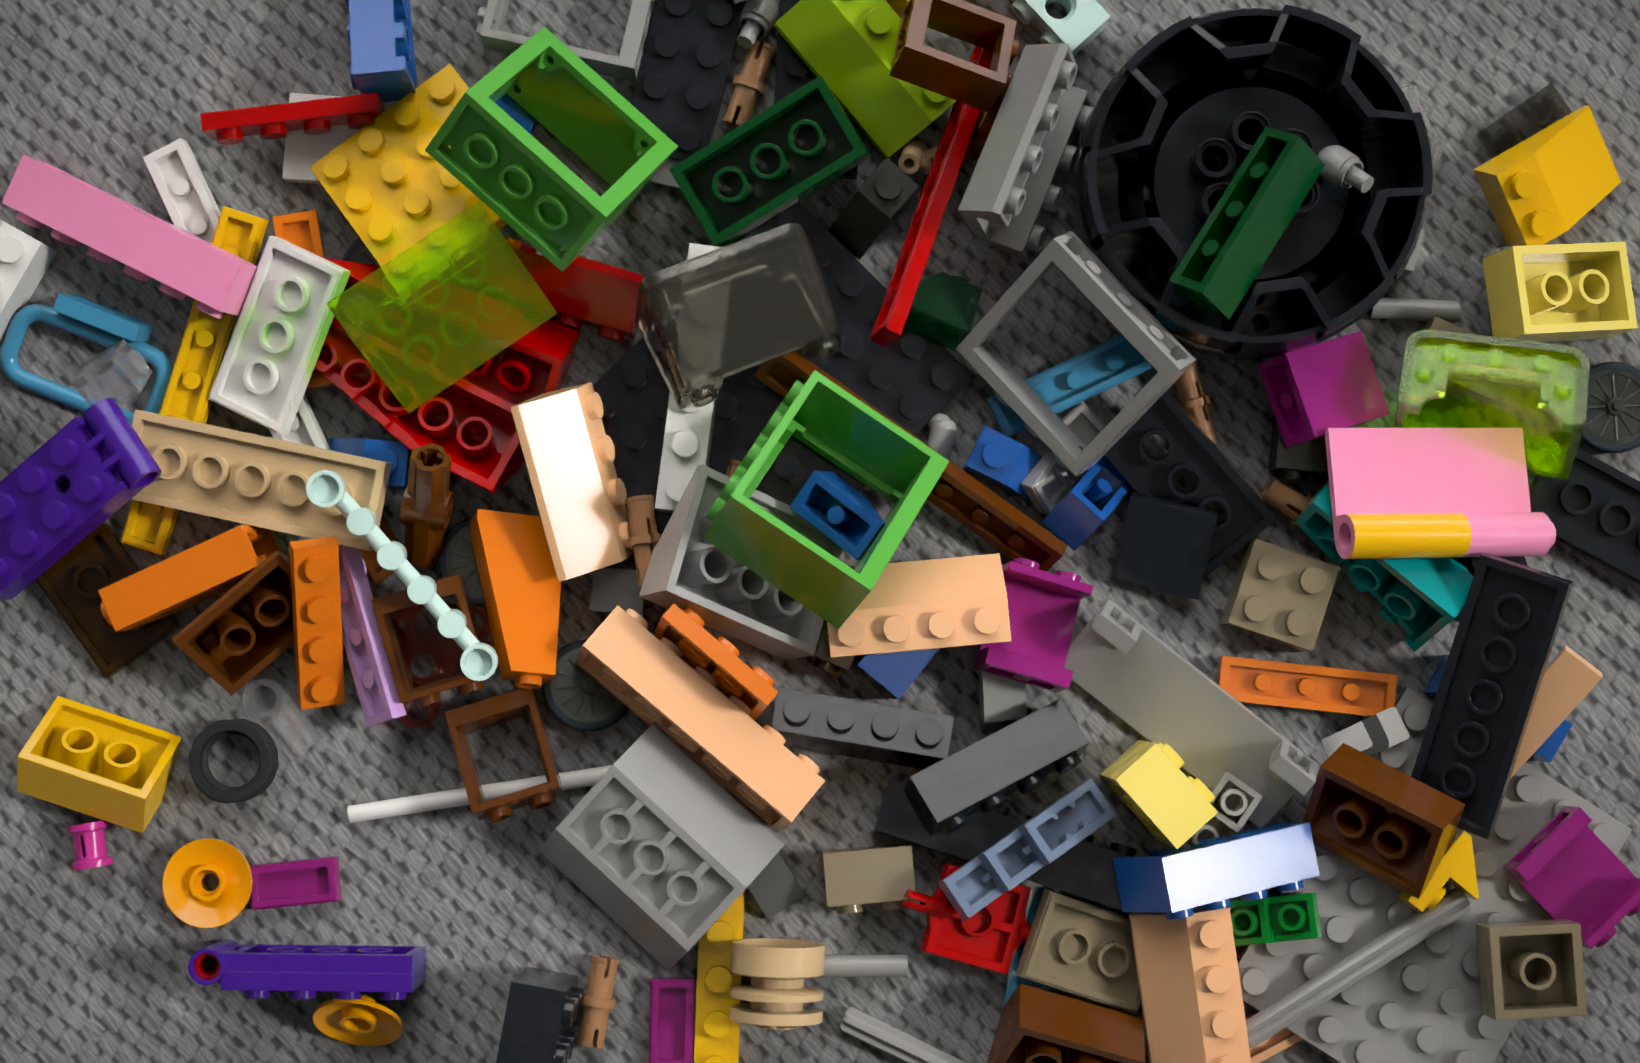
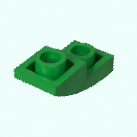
M1316 893L1265 897L1249 901H1230L1231 906L1229 907L1235 946L1322 938Z

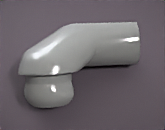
M943 413L936 414L928 422L930 434L927 445L948 459L957 436L956 424Z

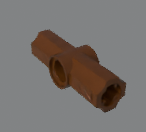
M431 443L420 448H414L410 455L408 485L406 486L400 508V520L406 522L404 547L406 548L407 556L410 558L412 565L424 568L438 563V559L441 558L446 538V528L449 524L454 505V492L449 491L451 456L446 454L443 446Z

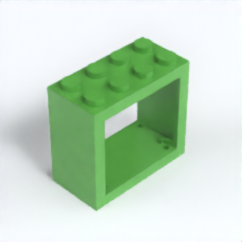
M544 26L463 94L425 151L563 272L635 201L678 145ZM507 93L611 187L600 197L495 102Z
M814 370L805 384L796 380L704 517L712 523L702 538L839 629L872 591L949 463V460ZM791 435L893 503L892 508L884 519L885 526L862 559L859 560L854 570L750 500V497Z

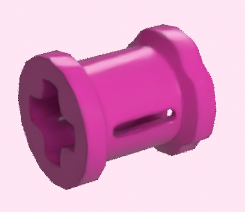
M102 820L66 827L67 833L71 834L73 838L76 859L72 863L73 871L114 864L113 857L107 854L104 829L108 827L107 821Z

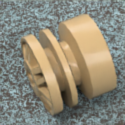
M778 938L733 940L731 972L751 977V984L731 988L730 997L750 1001V1003L730 1006V1020L769 1030H791L801 1026L822 1023L823 1009L803 1005V1003L823 1000V991L810 986H804V979L824 975L825 944L809 940Z

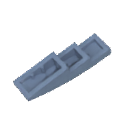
M1090 778L941 880L938 885L962 921L967 920L1043 866L1053 862L1117 815L1095 782Z

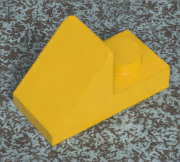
M1456 829L1453 840L1423 895L1418 899L1402 891L1397 898L1411 909L1423 912L1426 907L1432 909L1440 902L1447 890L1444 885L1446 882H1449L1453 887L1461 890L1468 898L1478 900L1479 893L1472 836L1465 830Z

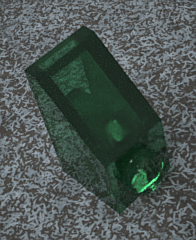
M945 272L922 279L918 285L903 329L954 351L971 331L983 289L970 284L963 277L949 275ZM880 305V307H879V308L877 309V311H876V315H875L876 318H877V316H878V314H879L881 305Z

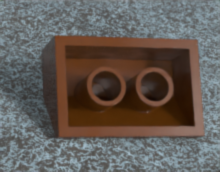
M278 550L172 638L173 642L231 696L294 644L290 556Z
M1343 743L1320 766L1302 823L1310 822L1315 845L1419 899L1453 840L1465 804Z
M1020 983L1002 1009L987 1063H1145L1144 1019L1125 1014L1119 1010H1111L1080 999L1069 998Z

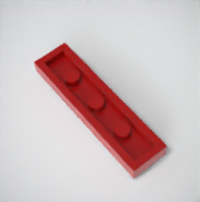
M377 93L200 113L202 131L209 138L217 140V143L221 145H233L242 143L245 136L260 135L262 139L275 140L287 137V131L304 130L305 134L316 135L330 132V126L348 124L350 129H361L365 126L374 125V119L378 116H383L382 113L385 109L384 102Z

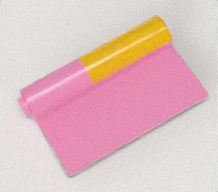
M1327 428L1324 430L1334 541L1336 550L1342 559L1480 557L1483 553L1497 557L1544 556L1555 542L1556 529L1544 512H1531L1522 428Z

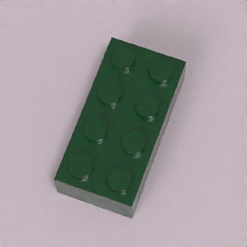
M820 75L669 170L714 246L725 247L869 159L871 155L827 81Z

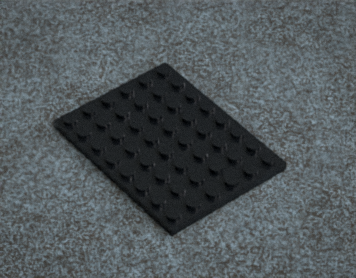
M800 202L795 203L751 230L734 247L736 260L709 468L726 475L730 459L742 462L783 401V396L754 377L760 365L780 340L914 436L974 379V376L910 312L901 336L885 347L871 341L870 336L887 289ZM682 299L593 385L594 392L599 394L603 403L604 413L602 422L606 435L610 436L614 444L615 459L613 463L617 478H620L625 485L627 499L638 495H653L654 509ZM791 435L756 490L791 505L814 470L833 471L859 492L866 485ZM655 509L658 533L662 534L672 514L658 512Z

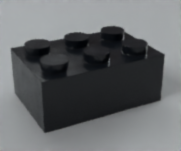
M526 966L511 981L496 1063H568V1059L572 1057L576 1037L575 1032L568 1030L572 1025V1021H575L576 1015L580 1014L582 996L584 994V988L577 987V975Z

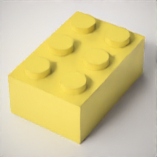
M1626 242L1512 246L1482 258L1494 345L1606 339L1638 328Z
M1138 740L1105 769L1100 776L1158 841L1178 849L1218 813L1210 804L1215 799V796L1200 779L1196 778L1194 780L1191 776L1186 777L1180 770L1185 764L1184 761L1167 743L1163 745L1161 742L1157 744L1154 741Z

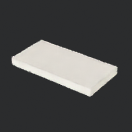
M269 236L208 399L280 435H289L351 271L277 236Z

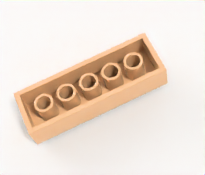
M617 605L582 645L575 663L594 677L649 726L655 722L773 831L777 833L790 824L825 782L818 775L820 772L819 767L803 754L796 756L784 746L786 740L777 730L769 725L761 727L749 716L751 710L740 699L732 695L727 698L716 689L717 682L707 671L698 666L695 669L690 667L681 659L683 653L673 642L664 637L659 640L647 630L648 623L640 614L630 608L625 612Z

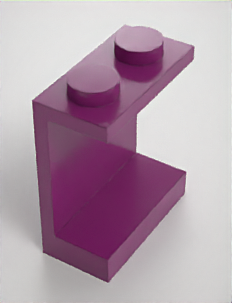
M1361 331L1324 341L1307 348L1286 352L1257 365L1286 448L1325 435L1324 430L1327 428H1348L1361 423L1365 424L1390 414Z
M1014 558V561H1009L1002 565L1008 599L1011 641L979 645L973 669L1055 693L1069 689L1073 671L1064 668L1080 600L1092 594L1093 586L1080 582L1081 576L1075 573L1057 570L1055 574L1039 570L1040 564L1025 558Z
M1565 806L1503 868L1553 920L1567 919L1580 923L1582 947L1592 949L1594 946L1601 947L1606 944L1617 932L1614 926L1626 915L1632 916L1640 911V878H1636L1587 826L1592 819L1580 807Z

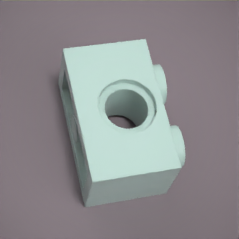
M1011 0L1013 2L1011 9L1017 18L1025 25L1032 23L1043 34L1040 37L1043 44L1063 43L1069 45L1073 56L1106 28L1111 17L1096 0ZM1050 3H1059L1066 8L1068 15L1061 19H1055L1046 12L1045 6Z

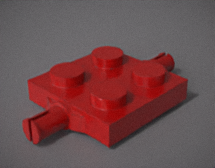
M944 863L939 882L960 867ZM1020 884L1002 894L964 921H962L939 885L932 894V897L909 889L904 897L920 901V904L903 900L904 909L927 914V927L920 950L1007 975L1014 952L1021 944V941H1027L1032 926L1026 924V906L1031 888Z

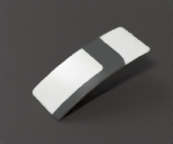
M1390 707L1322 739L1328 757L1343 743L1372 756L1409 739L1410 735L1396 707Z

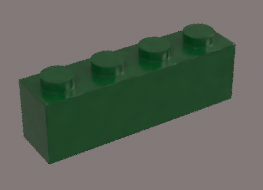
M1265 126L1169 281L1196 308L1226 319L1231 318L1323 170L1325 164L1300 136Z

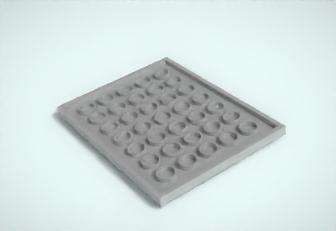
M1403 687L1395 700V707L1410 737L1371 757L1411 777L1434 704L1410 688ZM1525 762L1509 781L1492 836L1489 839H1484L1467 832L1472 836L1479 893L1478 900L1468 898L1472 906L1471 910L1286 1028L1340 1063H1493L1519 1019L1494 1020L1482 1014L1475 924L1553 920L1503 866L1565 806L1580 807L1592 819L1587 826L1615 856L1619 853L1632 829ZM1314 844L1320 876L1304 879L1303 888L1278 892L1275 897L1316 893L1322 938L1245 945L1237 958L1243 1001L1261 1012L1419 911L1411 909L1397 898L1403 890ZM1446 882L1444 885L1447 889L1445 895L1456 889L1449 882Z

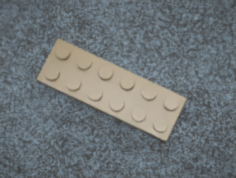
M135 410L132 427L162 470V473L157 480L143 488L131 500L311 539L334 536L339 545L375 551L362 536L355 535L349 531L346 524L347 519L335 505L319 507L313 504L307 496L306 485L309 478L318 471L332 470L337 472L344 479L346 492L358 505L369 508L375 513L377 517L376 525L379 527L392 463L158 413Z

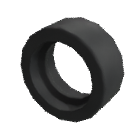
M246 719L220 720L205 727L194 739L189 752V772L195 786L208 798L222 803L244 802L261 795L273 782L279 767L278 749L272 736L260 724ZM238 734L248 738L256 746L260 765L256 775L250 782L240 787H229L220 784L212 776L208 765V756L212 746L219 739L227 735Z

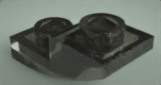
M1550 83L1476 135L1494 158L1571 114L1572 111L1553 84Z

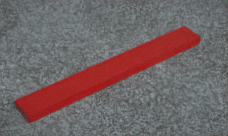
M974 45L969 62L990 69L993 52ZM959 101L953 104L870 336L871 341L885 347L901 336L980 113L978 108Z

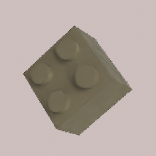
M1253 539L1244 547L1220 624L1301 652L1313 651L1340 567L1258 539Z
M1567 919L1475 924L1481 1011L1483 1015L1494 1020L1587 1016L1580 923Z

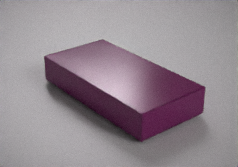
M338 856L250 865L253 879L250 896L251 911L338 902L342 900Z
M651 977L649 1063H694L696 978Z

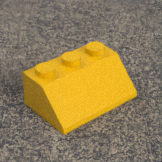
M57 696L18 755L17 792L144 833L161 804L182 743V737Z

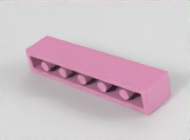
M22 155L2 201L3 204L18 211L15 216L17 220L38 229L41 228L42 224L53 228L50 235L53 238L75 247L79 241L89 246L86 253L89 256L108 264H112L115 259L125 264L124 273L144 282H148L151 277L161 282L160 291L180 300H184L186 295L198 300L196 309L221 319L223 312L236 316L240 315L258 267L61 169Z

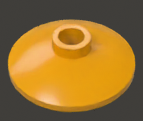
M205 838L187 843L173 854L166 865L162 887L166 903L176 917L191 926L213 928L232 921L243 911L251 896L253 879L246 858L236 847L223 840ZM207 874H214L218 878L219 884L215 890L206 888L204 879Z
M362 994L360 999H331L324 1001L315 1008L313 1014V1023L323 1034L337 1041L352 1045H386L396 1041L401 1036L403 1030L402 1020L395 1012L376 1003L372 997Z

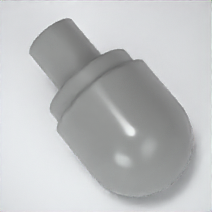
M748 0L739 16L738 25L741 32L737 37V43L741 47L750 49L756 40L763 39L770 34L774 27L773 24L779 16V7L775 0Z
M1339 145L1327 146L1319 152L1318 158L1325 164L1319 175L1337 188L1348 189L1353 186L1360 192L1366 193L1372 187L1374 178L1363 171V163L1352 152Z

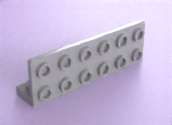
M1109 598L1070 644L1064 668L1073 671L1072 680L1150 742L1154 741L1157 744L1161 742L1163 745L1167 743L1184 761L1185 764L1182 767L1194 777L1200 779L1209 789L1227 771L1262 795L1263 798L1248 818L1257 827L1263 828L1296 791L1305 795L1316 783L1318 763Z

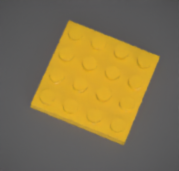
M450 63L415 89V93H409L382 113L383 116L376 117L374 125L361 128L309 167L405 299L507 224L425 151L463 94L469 89Z

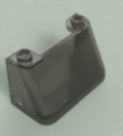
M789 223L659 270L644 279L638 288L635 322L680 410L692 405L694 407H702L714 401L718 396L717 391L721 388L723 378L798 349L801 350L806 358H815L818 361L825 360L833 356L842 345V330L810 241L799 223Z

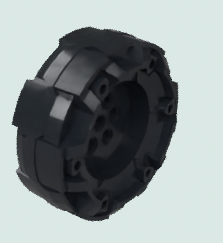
M1285 4L1281 11L1264 8H1239L1207 13L1194 19L1189 16L1154 36L1127 61L1101 94L1088 120L1080 146L1075 177L1076 211L1084 243L1116 279L1184 347L1201 353L1220 355L1221 359L1252 360L1275 357L1286 352L1316 345L1337 335L1372 309L1399 278L1416 247L1425 216V199L1432 194L1433 184L1432 154L1421 112L1413 113L1404 92L1390 72L1373 54L1359 44L1361 35L1325 15ZM1265 126L1300 136L1317 156L1322 149L1330 145L1342 146L1358 156L1363 163V171L1374 178L1372 187L1366 193L1360 192L1353 186L1348 189L1337 188L1319 175L1305 197V205L1299 207L1230 319L1196 308L1169 281L1212 213L1208 207V199L1211 197H1222L1253 145H1247L1240 140L1238 128L1249 127L1256 132L1257 137L1260 136ZM1114 139H1122L1125 143L1113 146L1112 141ZM1206 153L1217 155L1222 161V170L1213 172L1205 168L1202 162V155ZM1139 267L1144 273L1143 279L1136 280L1130 274V268ZM1253 317H1258L1264 322V329L1262 331H1257L1252 327L1251 319Z

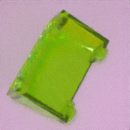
M1433 329L1416 331L1407 338L1391 428H1522L1526 465L1528 468L1541 476L1568 479L1586 423L1590 373L1589 359L1584 352L1569 345Z

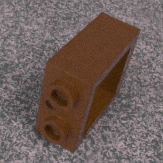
M909 0L902 12L889 76L990 112L998 96L1004 98L1014 74L1008 71L1013 63L1019 47V41L1014 40L1017 21L963 0ZM927 27L992 51L990 69L923 45Z
M456 574L436 580V593L442 600L455 597L458 610L466 616V627L480 643H483L464 576ZM407 589L371 599L401 703L413 700L416 709L441 701L439 692L456 688L458 696L484 688L482 681L471 680L464 673L415 687L394 614L422 606V604H416L408 597Z
M520 688L445 712L471 810L479 820L486 819L487 823L503 821L513 816L512 810L527 805H529L530 810L541 809L554 804L556 796L565 794L537 696L533 689ZM528 715L547 782L486 801L467 734Z

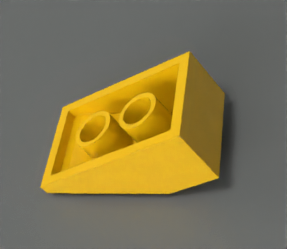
M1587 105L1473 169L1507 246L1511 247L1544 245L1565 233L1621 183L1592 111Z

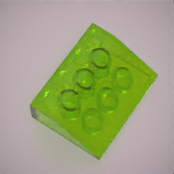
M478 201L327 303L353 343L408 413L557 314L481 201Z

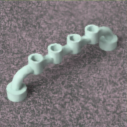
M322 470L314 473L306 485V493L310 501L319 507L335 505L347 519L346 524L349 531L355 535L362 536L377 553V561L384 569L392 570L407 586V594L410 600L416 604H422L438 621L437 627L439 632L446 638H453L464 651L460 659V667L466 677L474 681H483L491 677L498 666L497 653L490 645L480 643L466 627V616L460 610L449 608L436 593V582L427 575H420L407 560L406 548L399 542L390 541L376 525L377 517L375 513L369 508L360 507L346 492V485L340 474L332 470Z

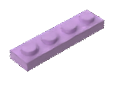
M343 546L339 548L342 640L366 725L370 727L405 716L406 711L398 695L371 599H373L367 578L366 564L361 557L359 549Z

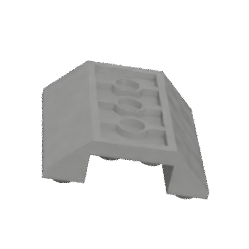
M1063 43L1025 45L958 208L962 218L975 236L1027 263L1030 262L1033 252L1038 253L1043 247L1047 235V228L1044 225L1049 213H1055L1061 203L1063 188L1060 186L1066 172L1071 173L1076 166L1079 156L1077 144L1082 132H1085L1088 120L1094 110L1088 91L1072 86L1076 78L1078 65L1075 63L1069 45Z
M654 722L555 828L538 851L669 971L745 891L786 843Z

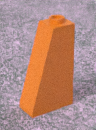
M477 509L469 520V533L502 680L515 681V686L518 688H541L542 683L546 684L556 675L561 581L558 582L541 517Z
M239 525L98 590L103 601L100 605L102 615L107 623L114 627L115 632L135 630L229 591L275 551L282 552L273 530L251 525Z

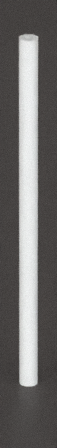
M612 765L559 773L563 790L594 786ZM546 775L481 786L485 800L488 801L546 783L547 779ZM466 788L349 805L347 812L349 822L355 823L470 805Z

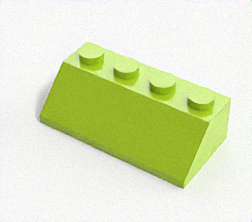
M800 0L776 21L773 26L815 76L819 77L821 75L827 81L842 108L885 159L897 152L956 102L954 99L889 76L901 18L886 0Z

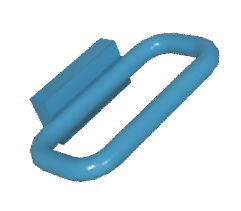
M58 294L54 307L36 303L25 306L15 313L9 323L0 351L1 368L9 381L23 389L85 412L93 404L101 401L21 368L18 362V353L26 330L32 322L41 321L151 364L156 372V380L148 403L143 411L159 414L173 367L165 353L154 346L144 343L149 341L154 328L153 324L76 294ZM120 408L132 425L134 412Z

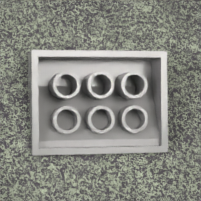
M703 464L698 465L651 554L639 597L667 609L673 603L680 609L688 607L702 618L706 626L784 660L814 656L824 619L702 538L712 523L704 517L731 477ZM758 490L754 491L750 497L751 501L840 560L843 549L791 509L790 505Z

